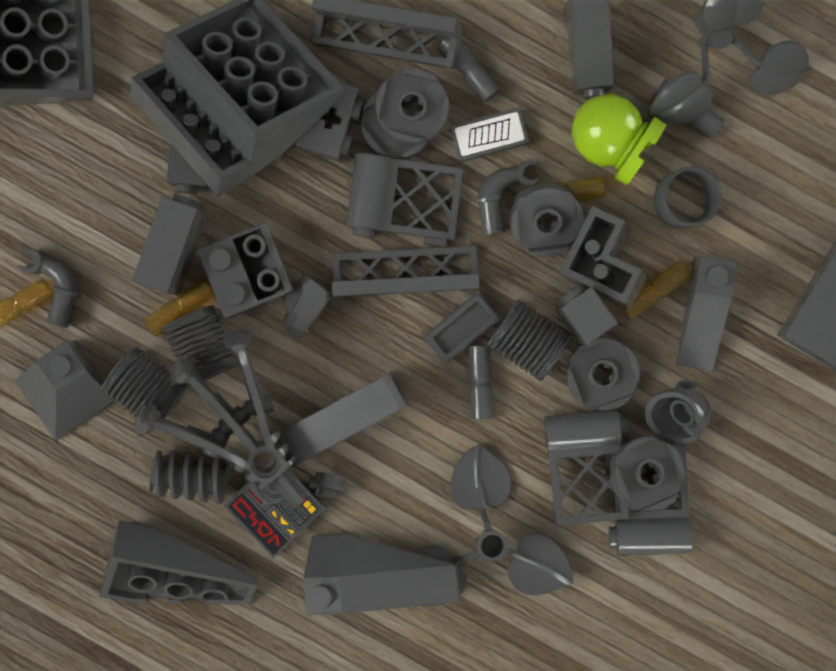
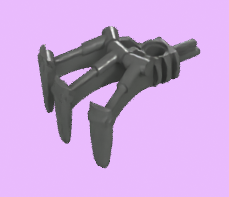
M243 327L226 332L225 338H223L224 346L239 355L245 374L243 380L250 400L245 401L244 406L240 407L237 405L233 409L218 392L214 393L194 373L199 368L197 365L199 361L193 355L189 356L186 354L170 368L171 381L178 384H184L187 381L222 418L218 422L220 424L219 427L213 428L210 433L188 425V427L158 417L160 410L157 408L158 405L154 402L143 403L134 422L137 436L145 435L154 428L204 448L203 452L211 457L220 459L222 456L234 462L233 468L237 472L247 469L245 478L249 482L258 480L256 487L259 491L271 483L292 508H295L303 503L310 493L288 470V467L295 461V456L293 454L285 455L288 450L286 443L279 442L275 444L281 433L277 429L270 431L266 414L274 412L270 394H263L258 375L254 374L246 346L252 345L251 340L254 339L252 330ZM254 417H258L264 440L258 442L243 425ZM233 433L249 450L248 455L227 444L229 437ZM263 451L272 453L276 458L275 462L268 468L259 467L254 462V458L258 453Z

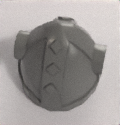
M681 380L676 384V388L655 395L647 403L644 414L647 424L658 436L674 443L688 444L698 440L704 433V429L709 425L712 411L708 400L697 390V383L692 380Z

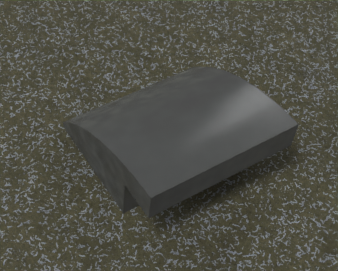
M0 0V106L44 104L93 98L89 0Z
M233 0L166 32L162 63L132 77L130 96L219 197L263 169L300 139L341 97L345 88L263 0Z

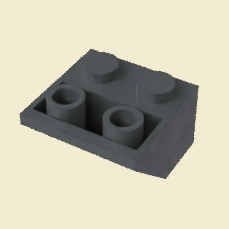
M266 222L197 250L222 314L226 319L234 318L261 307L293 291Z

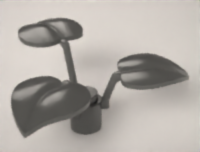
M705 0L702 11L695 20V25L702 35L698 40V44L701 47L702 78L695 71L684 72L673 78L658 94L647 115L651 120L655 116L664 123L683 124L694 121L708 109L712 101V92L706 86L710 82L708 46L722 49L732 42L754 65L758 66L749 77L752 87L756 91L768 95L787 91L803 79L809 69L808 53L801 44L790 40L771 46L765 52L762 60L757 58L736 37L733 29L735 25H746L753 22L760 14L764 0Z
M482 445L473 446L461 457L454 469L451 478V493L457 505L462 509L470 510L479 506L484 530L475 539L476 550L452 560L449 551L441 546H426L418 550L417 553L453 562L457 566L466 561L478 559L480 556L488 561H497L504 555L512 556L514 558L508 565L509 579L518 591L527 595H544L572 585L573 574L569 561L562 549L552 539L538 533L526 534L520 539L516 551L507 548L505 537L492 529L485 506L496 507L507 499L511 491V477L505 465L486 450L485 447ZM457 567L459 593L461 594L466 586L467 578L464 572ZM431 604V605H422V606H435V605H441V604Z

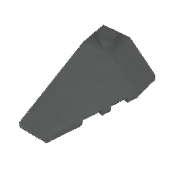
M119 521L113 537L100 597L135 604H148L149 598H169V604H181L182 599L200 598L205 604L249 605L258 586V578L157 528L144 526L137 522Z
M349 533L314 535L311 537L303 578L307 615L343 614L459 602L457 564L417 552L411 553L391 547L392 545L385 543H375L361 539L360 536Z

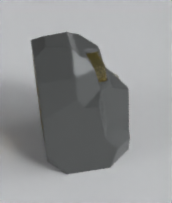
M303 274L294 286L293 291L285 298L287 310L283 321L287 327V333L294 338H303L333 299V295L306 274Z

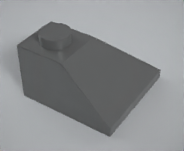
M76 340L63 342L35 361L15 380L55 441L115 401V398L110 399V394L105 395L104 392H101L104 381Z

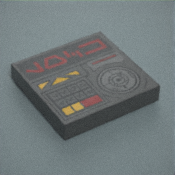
M274 457V458H273L267 465H265L263 468H268V467H270L271 465H273V463L275 462V459H276V458ZM289 467L288 470L310 493L304 499L305 501L295 508H292L271 483L259 491L256 487L258 480L248 482L223 505L272 558L326 509V506Z

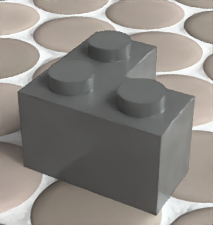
M592 206L559 273L567 280L584 288L592 287L597 294L630 310L647 279L643 270L617 259L631 230L626 221Z

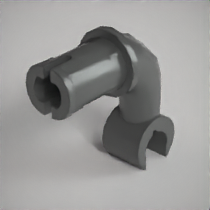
M524 161L516 167L495 170L485 178L479 188L478 197L475 199V203H479L484 235L505 232L500 199H504L502 191L509 185L516 183L523 186L536 184L540 178L529 180L525 176L523 177L527 166H535L538 163Z
M33 249L22 251L32 255L35 266L33 265L30 268L18 265L22 272L33 275L43 273L54 281L55 287L53 286L52 290L55 291L46 322L68 328L76 298L81 297V294L78 292V282L73 271L65 263L47 258L40 251Z

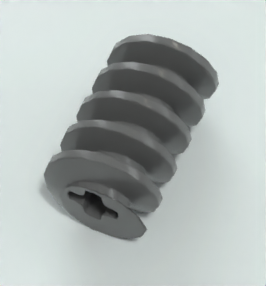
M158 450L151 467L150 491L152 492L155 487L157 496L165 497L170 489L171 497L178 499L184 490L185 498L189 501L194 500L197 492H199L202 502H208L213 493L216 504H222L227 490L229 463L225 468H221L220 459L215 458L211 467H208L205 456L201 455L197 464L192 465L190 454H186L183 462L178 463L176 452H172L168 461L165 462L163 461L162 451Z

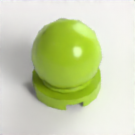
M615 94L595 95L577 109L572 124L571 136L576 149L588 162L600 167L615 166V169L618 171L614 179L627 185L645 161L638 156L644 148L649 150L652 144H656L667 125L655 116L649 123L647 121L643 123L639 109L629 99Z

